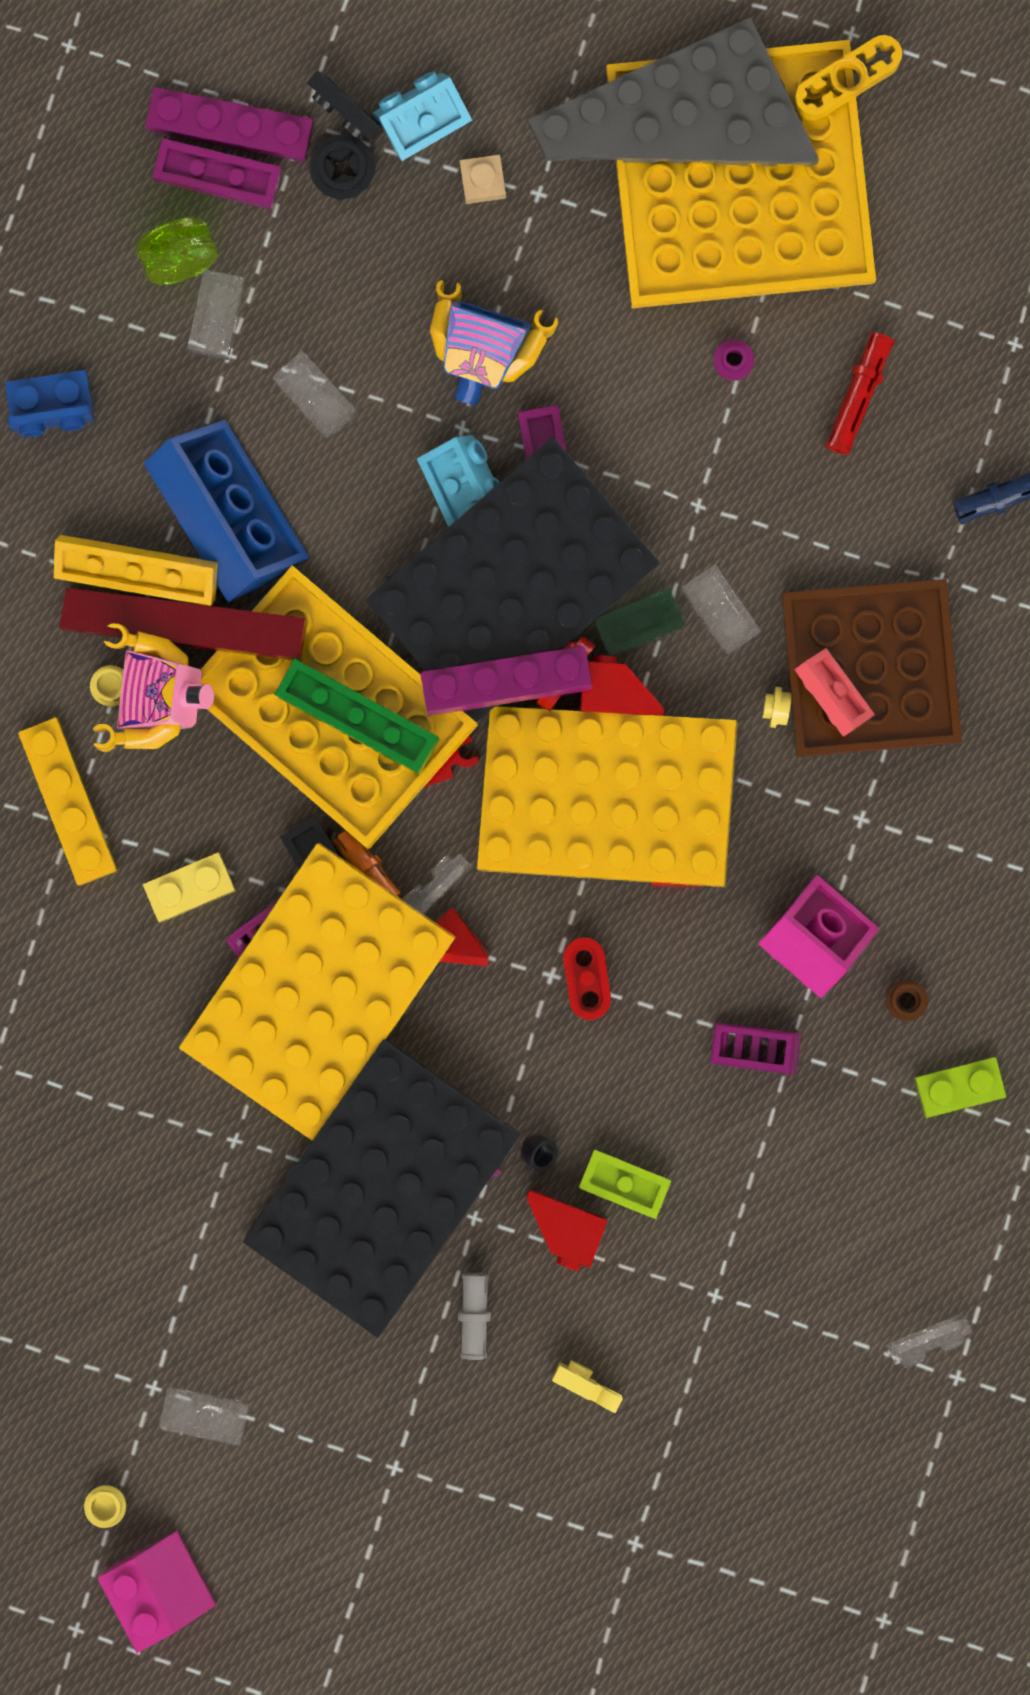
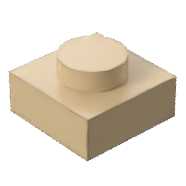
M500 154L460 160L466 204L506 198Z

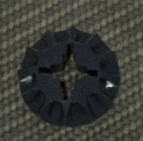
M335 135L323 140L315 148L310 159V175L313 183L323 195L335 198L338 201L357 198L360 193L369 188L375 173L374 159L370 149L364 142L350 135ZM353 155L349 167L355 178L351 175L342 174L333 181L336 170L329 159L333 162L343 163Z

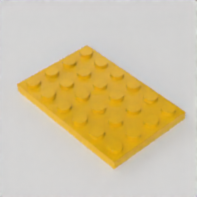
M292 565L252 611L306 618L308 624L300 662L438 736L440 741L422 773L418 775L277 698L274 693L293 660L216 651L200 669L202 673L201 684L210 685L214 692L213 703L207 710L369 850L478 725L463 711L427 716L421 675Z
M495 706L490 710L477 870L725 887L738 722L725 719L568 710L548 711L547 709Z
M317 843L179 1049L313 1141L382 1040L387 1039L456 936L321 843Z

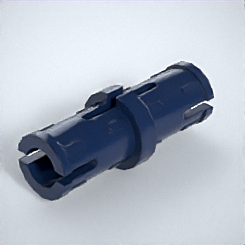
M1030 472L998 485L995 482L986 485L987 489L952 500L954 508L956 507L954 510L960 524L963 525L966 522L993 512L996 515L1005 513V508L1029 500Z

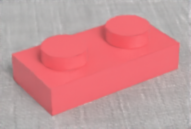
M827 648L795 669L805 688L812 693L826 712L830 722L837 727L843 737L875 715Z

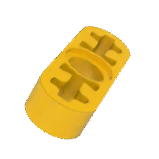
M877 36L802 82L797 89L794 99L795 109L798 114L807 120L821 119L892 75L898 69L902 58V48L899 42L891 36ZM879 48L883 53L890 51L892 54L889 64L886 65L883 60L873 64L869 70L872 76L869 77L865 65L875 58L876 49ZM843 68H852L859 74L860 82L855 87L845 88L837 81L836 74ZM828 79L831 91L823 95L820 107L817 108L813 103L806 105L804 102L806 101L807 92L811 91L813 95L821 93L827 86L824 80Z

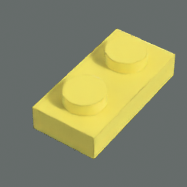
M219 852L143 884L159 923L236 891Z

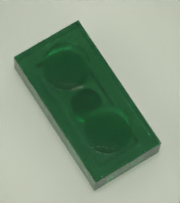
M670 588L601 615L594 620L608 656L619 655L685 628V623Z

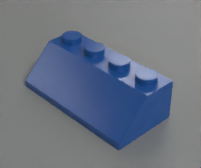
M226 420L169 438L144 462L145 467L201 559L218 562L217 585L227 602L256 592L284 575L292 565L297 567L309 559V556Z

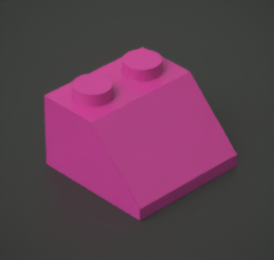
M816 875L775 922L758 945L789 970L806 987L822 998L850 969L880 928L821 877Z
M178 1530L110 1566L97 1578L136 1653L174 1634L216 1606V1602Z

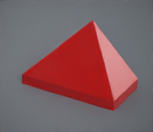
M453 907L435 921V923L456 936L439 962L488 966L490 951Z

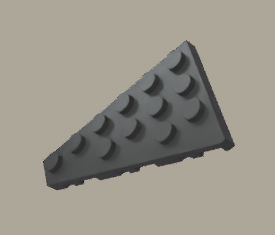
M751 17L528 119V125L545 161H566L567 159H578L581 162L623 160V163H657L659 161H668L672 164L711 162L714 165L748 166L749 164H761L763 166H777V164L807 165V167H812L818 164L819 161Z

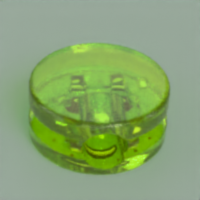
M195 217L174 219L156 226L143 235L136 245L139 260L144 263L143 270L146 278L150 282L159 285L174 284L197 276L208 269L215 262L218 255L215 243L210 239L208 225L204 220Z

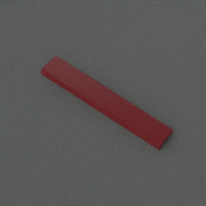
M66 588L59 628L69 632L123 638L120 629L108 627V625L115 623L125 626L131 634L137 635L138 631L169 639L178 646L294 660L295 658L301 661L308 621L306 618Z

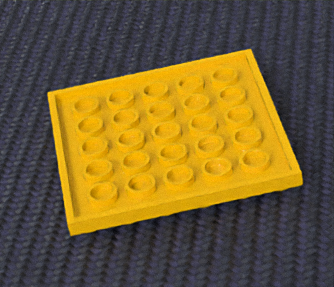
M850 40L766 48L795 108L794 99L799 85L849 54L851 47ZM656 60L606 65L607 83ZM843 68L838 71L836 77L841 86L845 88L855 87L852 68ZM828 79L824 80L827 86L821 93L813 95L811 91L807 92L806 101L804 102L806 105L813 103L817 108L820 107L823 95L831 91ZM856 97L818 120H807L798 114L819 158L818 164L812 167L791 164H777V166H763L761 164H749L748 166L714 165L711 162L672 164L668 161H659L657 163H623V160H616L631 309L875 284L876 273Z

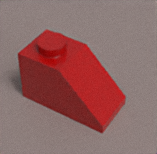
M594 655L592 662H588L592 690L582 691L581 712L664 716L662 705L626 664H617V657Z
M529 1189L527 1201L550 1252L558 1256L556 1263L578 1272L581 1265L590 1268L608 1222L607 1218Z

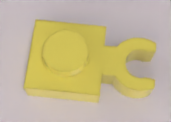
M572 1360L568 1366L559 1362L552 1375L553 1382L616 1413L623 1400L621 1394L591 1379L593 1371Z

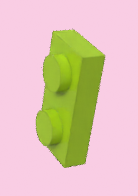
M996 1057L914 1077L924 1118L1006 1098Z
M594 1149L579 1188L656 1219L671 1180Z

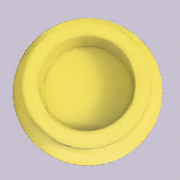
M108 665L101 667L93 674L90 681V691L97 702L108 707H115L120 704L124 671L122 668Z
M775 686L773 694L765 695L762 718L770 719L769 727L776 728L777 724L787 725L791 693L782 692V687Z
M101 1485L94 1488L88 1494L84 1503L87 1519L93 1525L100 1528H109L118 1524L124 1517L127 1508L123 1493L110 1485Z

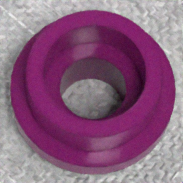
M725 341L718 346L714 353V368L718 375L726 380H742L753 369V351L743 341ZM731 353H737L740 355L742 362L738 366H732L727 362L726 357Z

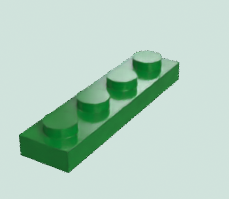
M295 658L274 693L282 701L418 775L422 773L440 741V738L435 734Z

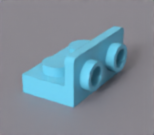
M435 71L427 73L414 81L416 88L403 95L400 92L388 95L378 103L380 108L372 113L376 121L381 124L401 161L472 121L449 76L443 73L437 75Z
M473 435L455 437L417 458L448 527L500 483L492 476L486 463L487 453L485 448Z

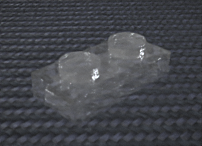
M209 270L203 271L187 347L190 353L229 360L245 285L244 277Z
M303 351L298 353L272 377L274 383L326 440L330 439L358 414L351 403Z
M716 564L681 587L682 592L726 656L761 634L762 631Z
M460 853L454 859L446 855L431 870L435 878L425 888L417 884L402 900L425 915L472 867L471 864Z
M958 1314L884 1346L890 1361L895 1365L902 1362L903 1367L906 1368L926 1360L925 1352L941 1347V1350L944 1352L964 1344V1336L973 1332L967 1318L962 1314Z
M169 1386L166 1391L159 1429L241 1446L250 1403Z

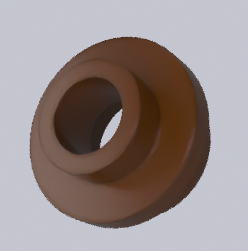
M902 980L893 984L888 990L886 1005L890 1014L896 1019L913 1021L925 1012L928 1005V997L925 989L919 983L912 980ZM905 992L910 993L914 999L913 1005L908 1009L903 1008L899 1003V997Z

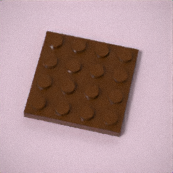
M947 579L782 593L781 599L796 758L962 743ZM827 648L875 714L844 737L837 727L830 722L826 712L812 693L805 688L803 681L795 671L802 663Z

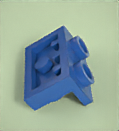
M86 370L5 382L10 415L7 418L8 426L14 433H20L21 437L40 436L45 433V428L60 426L62 431L79 430L85 428V422L95 421L89 378Z

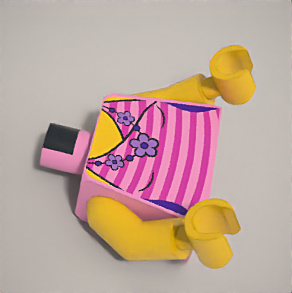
M112 623L108 627L120 629L123 638L117 644L104 641V643L115 649L123 648L126 645L133 647V651H126L117 720V728L122 729L123 732H114L109 725L98 724L93 728V731L98 733L109 732L110 740L105 744L94 743L93 745L102 752L111 751L116 745H123L124 749H158L178 736L181 729L192 728L195 725L197 710L211 707L214 700L213 689L208 684H201L202 673L200 669L188 666L187 655L169 639L139 631L137 635L129 633L125 626Z

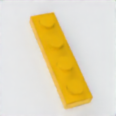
M60 535L55 540L54 579L212 606L216 601L218 562Z
M53 718L18 732L77 885H84L118 871L59 719Z

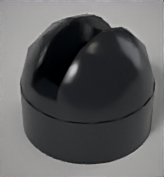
M532 1135L522 1142L521 1158L534 1170L544 1171L554 1163L557 1156V1146L553 1141L541 1135Z

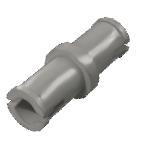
M465 1273L462 1274V1310L458 1311V1321L462 1322L460 1358L482 1360L487 1358V1322L491 1321V1311H487L489 1274Z

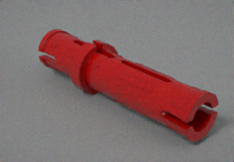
M878 332L870 333L859 363L853 366L851 371L853 378L850 387L845 395L833 429L825 443V447L829 450L849 456L876 386L881 385L883 381L882 371L895 343L892 338Z

